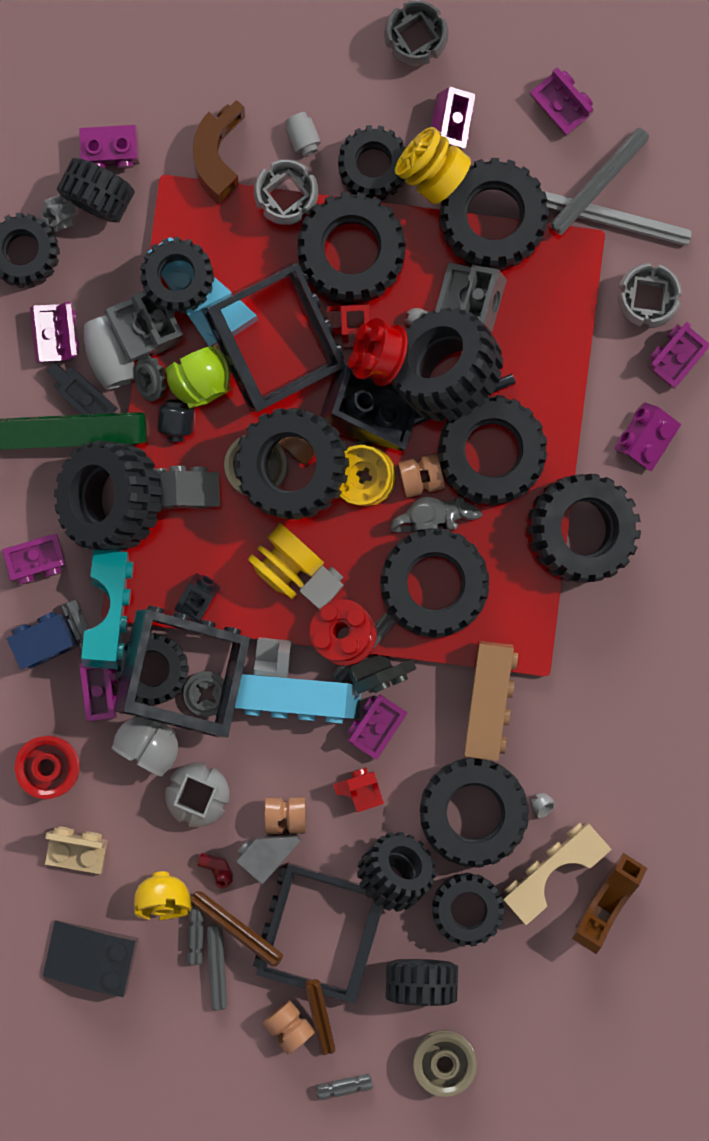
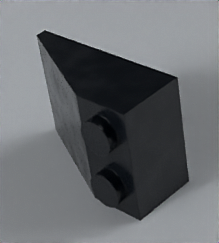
M346 365L334 374L320 417L329 421V424L335 427L341 435L400 451L406 450L417 413L413 411L393 386L389 384L379 386L373 382L372 378L359 379L353 374L352 368L349 365Z
M55 920L43 977L96 992L124 997L128 989L138 938Z

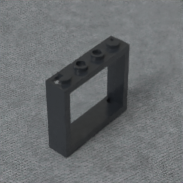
M290 263L201 308L251 412H259L346 366L343 361V349L338 343L335 344L331 335L333 328L326 317L323 318L319 310L321 307L320 300L315 292L310 291L307 284L309 281L307 273L304 274L302 267H299L298 263ZM287 276L327 362L261 395L221 309Z
M148 605L147 609L136 610L113 711L213 737L228 738L250 637L241 635L240 629L225 627L224 630L215 628L216 623L211 621L199 620V623L189 621V615L173 613V616L163 614L164 609ZM152 622L232 643L215 722L134 702Z
M289 863L287 869L281 867L277 884L282 885L279 896L273 895L269 911L274 913L271 924L265 922L261 937L274 946L294 874L364 895L367 892L365 889H361L357 882ZM374 899L371 903L347 989L320 982L323 995L355 1004L383 909V905L378 907L374 904ZM258 955L255 956L253 966L258 968L256 972L258 976L302 989L306 988V981L313 980L269 967L267 962Z

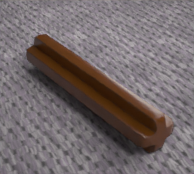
M318 979L308 980L305 982V989L320 1053L323 1055L333 1054L336 1049L321 983Z

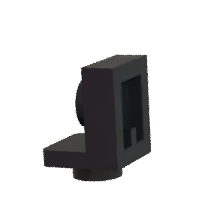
M196 573L188 583L174 610L181 614L189 615L192 621L199 623V620H202L220 587L210 577Z

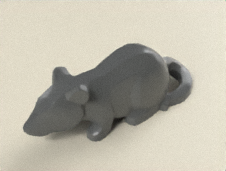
M424 497L413 502L405 514L393 519L389 524L390 532L394 533L419 532L429 528L438 529V525H444V529L456 530L458 528V524L455 523L456 520H476L482 517L483 514L472 504L464 501L462 497H457L454 502H444L435 498ZM405 523H406V524H411V526H401V525H402V524H405Z

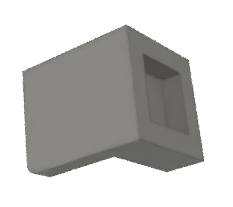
M258 638L253 674L287 678L291 641Z

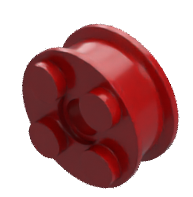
M373 318L366 325L362 324L358 328L357 340L348 365L352 368L353 374L357 378H372L375 384L385 386L397 376L403 365L407 352V333L400 325L387 326L384 320Z
M338 599L328 602L321 610L319 609L315 613L310 624V638L316 651L326 660L339 666H351L363 661L371 653L376 643L377 630L372 617L359 604L347 599ZM343 627H349L348 635L343 639H338L339 630Z
M56 736L37 737L28 741L18 752L14 766L15 776L21 788L33 797L40 799L59 797L67 793L76 783L80 772L79 757L72 745L62 738ZM45 759H49L54 763L55 768L51 775H44L40 770V764Z

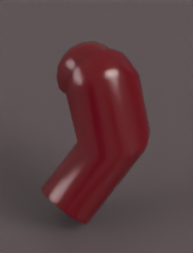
M205 853L200 854L198 866L212 870L216 879L215 883L219 888H228L233 882V873L227 861Z

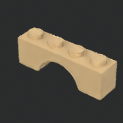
M581 823L575 825L567 833L570 838L562 845L559 841L546 851L548 857L543 862L535 861L524 871L527 874L526 877L520 882L515 879L503 890L506 893L502 897L503 900L525 925L530 923L548 907L544 896L545 883L549 875L556 868L568 863L582 864L592 868L612 850L589 823H585L583 826Z

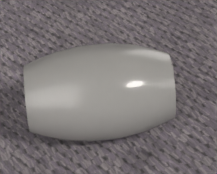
M101 316L85 323L83 331L85 352L90 367L106 390H110L133 382L135 380V360L128 362L106 316Z

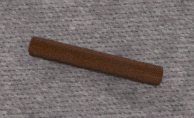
M196 891L193 894L191 905L270 966L276 967L283 959V954L203 892Z

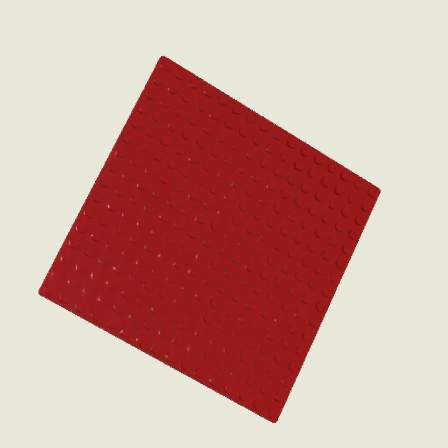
M162 175L158 185L150 250L154 244L159 245L163 239L170 237L173 240L174 237H180L183 241L186 238L192 240L193 244H198L207 253L213 268L214 277L229 291L234 292L290 263H298L300 267L297 239L299 231L302 229V222L309 215L304 214L302 221L295 224H277L268 220L263 215L264 210L258 209L256 206L254 186L239 184L218 204L204 190L199 179ZM274 189L269 193L283 212L303 197L299 191ZM318 194L317 203L321 205L325 202V198L330 195ZM381 202L383 206L391 208L395 218L399 219L402 225V232L405 235L406 243L405 258L401 273L397 276L394 285L387 288L385 294L379 298L376 296L371 298L370 302H367L369 303L370 320L380 318L386 322L387 326L400 325L404 329H409L404 321L405 318L408 319V310L420 308L428 313L435 311L448 263L471 266L465 264L463 258H457L452 253L450 245L446 244L443 238V231L440 228V209ZM467 213L471 229L477 235L489 240L507 238L517 229L520 222L519 219ZM354 223L344 224L332 230L327 237L325 255L329 264L335 270L344 274H358L369 269L375 262L378 255V243L374 234L367 227ZM547 223L543 238L539 246L534 250V253L528 259H523L521 264L515 267L511 265L506 267L505 270H500L507 281L491 334L502 350L503 368L499 369L502 373L501 377L512 373L516 384L497 391L491 396L488 395V397L503 395L506 399L518 400L523 407H528L534 413L533 416L537 421H540L543 426L544 436L546 435L547 459L536 483L526 494L513 500V502L488 506V504H476L466 497L463 498L464 501L472 504L483 515L476 520H456L455 523L458 524V528L450 530V532L459 533L466 537V540L478 548V552L486 562L490 581L488 598L484 608L469 626L446 637L427 638L425 636H418L402 628L396 622L370 654L475 667L480 640L513 645V652L518 653L516 670L511 669V672L538 676H548L550 674L562 580H560L559 576H552L546 571L547 567L545 565H540L535 558L538 554L536 551H531L528 544L532 542V537L527 535L526 526H531V519H528L529 510L535 508L536 505L533 502L538 495L544 493L543 489L549 484L557 482L558 479L573 476L576 473L605 241L604 231L569 226L562 235H558L551 229V223ZM160 276L163 286L170 290L162 276ZM287 276L241 299L257 315L258 321L235 335L234 339L261 395L327 362ZM307 282L310 291L315 292L320 300L321 307L319 310L323 318H327L326 305L345 304L342 301L337 303L330 301L329 297L325 295L321 296ZM175 311L173 315L183 333L180 342L176 347L154 356L149 354L151 358H157L159 366H163L162 373L166 377L164 379L166 389L163 390V397L156 401H147L138 391L135 380L132 382L128 412L145 413L147 442L130 445L140 448L146 453L147 457L151 458L155 464L153 469L166 468L168 472L169 466H186V471H190L191 467H207V472H219L220 507L161 510V512L157 513L156 518H158V521L154 528L151 527L149 529L151 533L147 538L141 540V543L136 547L121 551L128 552L129 562H134L133 578L127 579L126 588L131 589L130 605L124 606L123 616H128V623H133L136 610L147 609L148 605L163 608V614L173 616V613H179L174 609L188 583L197 573L210 577L220 587L202 620L216 623L215 628L224 630L225 627L240 629L241 635L250 637V639L261 637L289 640L291 644L313 646L310 638V624L319 609L300 592L301 588L293 581L288 584L296 593L293 599L274 590L256 573L252 563L248 560L252 554L261 562L265 560L266 557L257 548L262 546L272 552L275 547L269 541L268 536L279 524H282L324 562L323 566L327 570L332 566L343 576L340 582L344 587L331 601L338 599L354 601L376 623L384 613H388L382 599L380 586L385 560L389 552L392 551L401 539L403 540L409 534L414 533L390 532V522L396 517L405 514L410 505L420 498L431 497L444 502H454L457 497H461L453 487L449 486L442 473L445 489L434 492L424 489L421 495L406 498L398 467V462L414 459L416 462H419L422 456L437 453L438 456L439 438L442 428L448 419L445 418V421H433L431 419L414 426L404 451L374 443L368 445L388 455L396 469L397 479L394 490L381 503L362 506L349 503L339 496L338 499L334 498L331 501L332 505L328 509L320 510L318 515L293 520L268 515L261 512L260 508L254 507L248 501V496L239 493L230 484L224 469L226 453L233 442L241 436L248 434L246 428L251 423L256 424L259 421V416L265 413L271 414L275 409L297 408L320 416L336 372L259 412L249 411L231 373V391L208 404L193 407L195 411L194 432L189 436H184V441L182 442L167 441V436L160 434L157 429L158 408L165 404V400L178 398L169 388L165 369L172 363L181 364V358L208 347L188 315ZM331 334L335 344L338 343L343 349V361L345 365H348L354 347L343 348L342 334ZM462 351L452 353L443 358L433 369L430 378H435L448 372L457 363ZM487 424L477 428L470 434L466 442L465 454L468 463L477 473L487 477H498L506 474L515 466L519 456V446L515 436L507 428L497 424ZM344 435L339 436L340 440L345 442L347 449L352 446H358L355 438ZM283 449L288 462V471L280 489L285 491L300 490L314 476L316 455L305 466ZM370 469L367 472L362 471L360 473V476L363 478V484L365 481L372 480V476L369 475ZM427 470L419 471L421 480L428 478ZM571 505L565 511L561 522V532L566 545ZM405 523V524H402L401 526H411V524H406V523ZM438 525V529H444V525ZM434 556L420 560L413 566L408 576V590L412 599L419 606L428 610H441L449 607L456 601L461 591L462 583L458 569L453 563L442 557ZM302 571L297 574L304 585L312 578ZM105 593L101 612L103 619L106 618L110 609V599ZM152 622V626L178 629L164 624ZM343 627L339 630L338 639H343L348 635L349 627Z

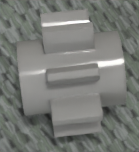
M61 195L43 201L46 207L42 209L41 217L47 226L54 227V231L57 232L74 225L71 219L75 217L76 209L71 201L63 199Z

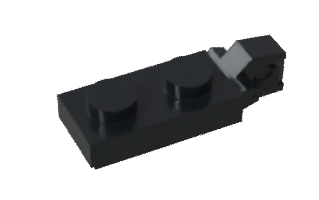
M53 363L47 370L57 380L54 385L57 392L82 415L115 413L119 409L73 368L70 367L65 371L59 364Z

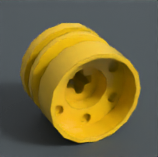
M429 127L418 134L403 151L397 161L395 174L405 179L408 185H417V192L430 203L437 204L446 199L462 182L469 170L471 159L457 146L448 147L449 139L441 136L436 128Z
M365 445L349 447L345 451V457L349 458V467H346L345 475H348L346 484L342 483L340 487L342 491L340 497L349 503L362 506L377 505L386 500L394 490L397 479L395 465L390 457L374 447ZM370 469L369 475L372 476V480L365 481L363 484V478L360 476V473L362 471L367 472Z
M279 524L268 536L269 541L275 547L274 550L271 552L259 546L257 549L266 557L265 560L261 562L253 554L248 560L252 563L256 573L274 590L293 599L296 593L288 584L293 581L302 589L304 584L297 574L302 571L308 576L313 577L323 566L324 562L287 528Z

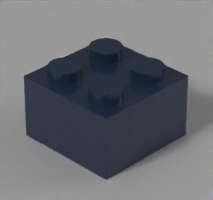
M50 612L37 619L39 624L32 627L31 625L27 626V624H24L11 631L13 636L6 639L20 670H30L79 647L65 616Z

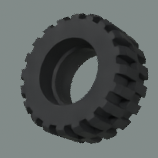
M491 158L487 162H484L483 159L474 161V165L469 167L467 174L458 187L441 202L440 228L444 234L443 238L446 244L452 248V253L457 258H463L465 264L471 267L472 264L498 270H505L506 267L511 265L515 267L521 264L523 259H528L534 253V250L539 246L543 238L549 217L546 193L541 190V183L537 177L533 178L529 174L530 170L526 167L519 168L515 166V161L508 159L507 163L500 162L499 158ZM486 190H499L512 196L518 203L520 222L517 229L510 236L501 240H489L477 235L471 229L467 219V209L471 200L478 193Z
M343 192L341 196L335 198L331 195L325 198V202L321 205L317 203L311 209L312 213L303 220L302 229L299 231L297 239L299 264L304 274L307 273L309 285L311 284L321 296L325 295L329 297L330 301L336 303L338 301L345 302V304H354V302L367 303L370 302L371 298L376 296L379 298L385 294V290L392 287L396 282V278L403 268L405 258V235H403L402 225L399 219L395 218L394 212L389 206H383L381 200L376 197L370 199L366 197L365 193L360 192L357 195H349V192ZM350 223L360 224L367 227L374 234L378 243V255L369 269L358 274H344L335 270L329 264L325 255V242L332 230L338 226Z
M451 308L440 309L438 313L435 311L426 313V317L422 319L417 318L412 322L413 325L409 329L405 328L408 339L407 352L399 373L392 380V385L413 411L421 417L433 419V421H445V418L449 421L459 419V415L467 416L473 413L472 409L476 406L481 407L485 403L484 399L488 395L491 396L495 391L496 387L494 385L499 383L502 374L499 370L503 368L502 350L482 321L471 312L454 308L453 311ZM462 351L459 360L448 372L441 376L430 378L433 369L443 358L452 353Z
M496 395V397L487 396L484 399L485 403L481 407L476 406L472 409L473 413L467 416L459 415V419L447 420L439 438L438 457L446 482L461 497H466L476 504L482 503L488 504V506H496L497 504L513 502V500L523 496L540 477L547 459L546 435L544 436L543 426L540 421H537L533 416L534 413L528 407H523L520 401L506 399L503 395ZM487 424H497L507 428L515 436L519 446V456L515 466L506 474L498 477H487L477 473L468 463L465 454V446L470 434L477 428Z
M297 408L275 409L271 414L265 413L259 416V421L256 424L251 423L246 428L248 431L246 437H240L238 445L241 446L239 453H235L234 461L238 462V469L234 471L235 477L241 481L239 486L241 492L249 497L248 501L254 507L260 508L261 512L278 518L302 519L304 517L316 516L320 510L328 509L332 505L331 501L334 498L338 499L342 493L340 487L342 483L346 484L348 475H345L346 467H349V458L345 457L347 447L345 442L339 438L341 434L323 417ZM287 437L304 439L313 447L316 455L314 476L304 488L297 491H285L278 488L272 482L268 472V459L272 449L278 442Z
M95 441L83 444L81 448H77L70 454L71 459L65 460L61 466L63 471L58 473L56 479L58 487L54 489V497L57 498V504L54 506L55 512L60 516L58 519L62 529H67L65 531L66 535L83 548L126 551L129 548L136 547L141 543V540H145L151 533L149 529L155 527L158 518H156L157 513L161 512L162 508L160 496H163V490L158 482L161 480L158 471L153 469L155 464L150 457H147L143 450L135 448L134 445L108 441ZM111 476L115 488V498L112 509L106 517L102 507V491L105 482Z
M592 473L568 476L549 484L543 489L544 493L536 497L533 502L536 506L534 509L529 510L528 519H531V526H526L527 535L532 537V542L528 544L530 550L536 551L538 554L535 558L540 565H545L547 567L546 571L552 576H559L560 580L576 583L602 581L604 578H610L618 574V569L625 568L630 562L628 559L629 555H635L638 547L634 545L635 539H640L641 530H636V523L641 522L640 515L634 514L632 510L636 506L633 498L627 499L625 496L627 491L622 486H615L614 480L608 477L601 478L599 474ZM577 502H589L594 505L602 514L605 522L604 541L600 548L590 555H578L570 550L561 532V522L565 511L570 505Z
M429 528L409 534L403 540L401 539L392 551L389 552L381 573V595L388 613L402 628L415 635L427 638L446 637L469 626L481 613L489 593V572H487L486 562L478 552V548L466 540V537L459 533L450 532L447 529ZM435 556L449 560L455 565L461 576L462 584L458 598L449 607L441 610H428L419 606L412 599L408 590V576L411 569L417 562L427 557Z
M463 758L442 767L432 776L424 789L419 809L422 830L432 848L444 859L463 867L480 868L485 865L496 864L504 857H508L514 852L515 847L521 843L529 822V804L527 803L526 793L518 782L519 780L505 767L486 759ZM470 785H478L489 789L498 799L501 808L500 820L495 830L488 836L480 839H467L460 836L452 829L447 818V807L451 797L461 788Z

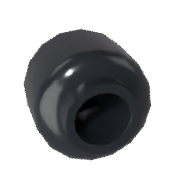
M179 399L165 400V404L158 408V432L167 436V441H184V436H189L194 432V409L189 408L187 403Z

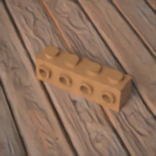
M479 640L464 757L498 761L499 753L505 754L507 737L502 736L503 725H509L511 709L506 708L507 697H513L514 681L510 680L511 669L516 670L518 653L513 652V645Z

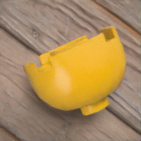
M160 871L153 873L152 877L144 880L136 890L134 915L138 918L150 920V915H157L159 920H170L188 915V911L191 912V898L188 888L180 879L169 876V872Z

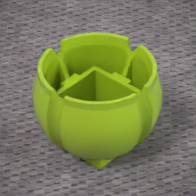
M214 345L213 348L209 346L181 358V364L172 363L165 369L170 390L179 400L187 403L189 408L208 404L232 390L230 386V367L218 345Z

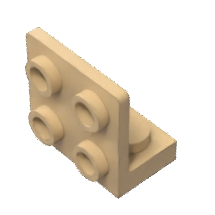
M54 827V830L47 832L45 839H50L45 864L102 874L108 840L101 839L102 834L85 831L82 835L74 834V829Z

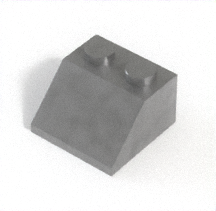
M298 834L257 837L254 842L248 839L238 850L237 854L241 857L236 862L263 884L302 838Z

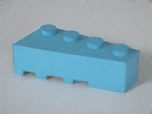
M173 261L164 267L161 276L171 291H180L192 283L194 270L185 261ZM215 277L214 282H212V292L206 296L207 300L205 303L201 302L197 305L198 308L193 311L191 308L186 313L207 346H212V348L218 344L201 308L232 293ZM241 300L221 309L233 337L258 321L257 315Z

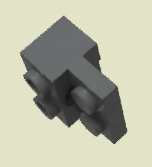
M448 263L435 312L438 313L440 309L451 308L452 311L454 308L463 309L477 316L489 332L492 333L507 279L498 269L473 264L472 267Z
M145 290L134 294L127 301L107 308L104 312L128 362L149 354L154 356L176 347L183 336L173 313H169L166 309L161 310L148 298Z

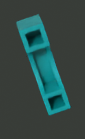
M93 550L91 567L92 585L101 589L110 599V609L102 623L84 631L81 656L83 667L118 669V661L124 660L125 644L121 643V634L127 633L128 616L123 615L124 606L130 605L131 589H126L127 579L133 578L134 562H129L128 552Z

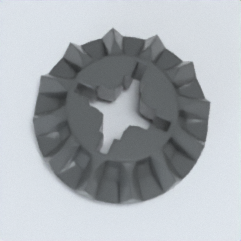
M150 355L138 359L134 372L135 384L144 399L156 401L163 397V390L166 389L164 383L166 377L162 373L163 366H159L157 358H151Z
M209 671L194 674L184 687L183 695L187 707L199 716L208 717L216 715L224 679L218 674ZM215 684L216 686L211 694L216 702L205 699L198 704L197 702L202 694L197 685L207 689Z

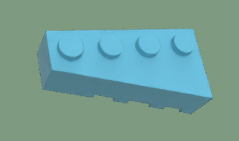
M242 674L235 708L244 709L243 714L260 716L261 710L271 711V717L288 718V713H296L299 720L315 721V715L326 716L325 722L343 723V718L359 719L361 693H357L354 684Z

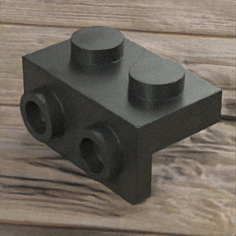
M378 655L350 666L347 670L357 693L360 694L370 689H373L375 693L391 687L390 681L393 686L408 680L406 674L416 670V666L412 659L392 666L388 656Z

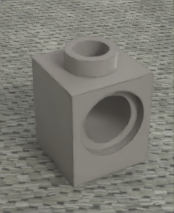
M322 566L300 592L321 610L344 587L340 582L343 576L332 566L328 570Z

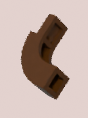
M237 100L232 105H225L219 111L217 119L208 112L200 122L193 141V158L197 177L204 190L218 204L239 185L238 175L222 161L218 153L223 139L245 118V107Z
M623 853L586 906L575 927L577 929L572 939L597 954L602 948L609 930L621 909L639 887L647 867Z

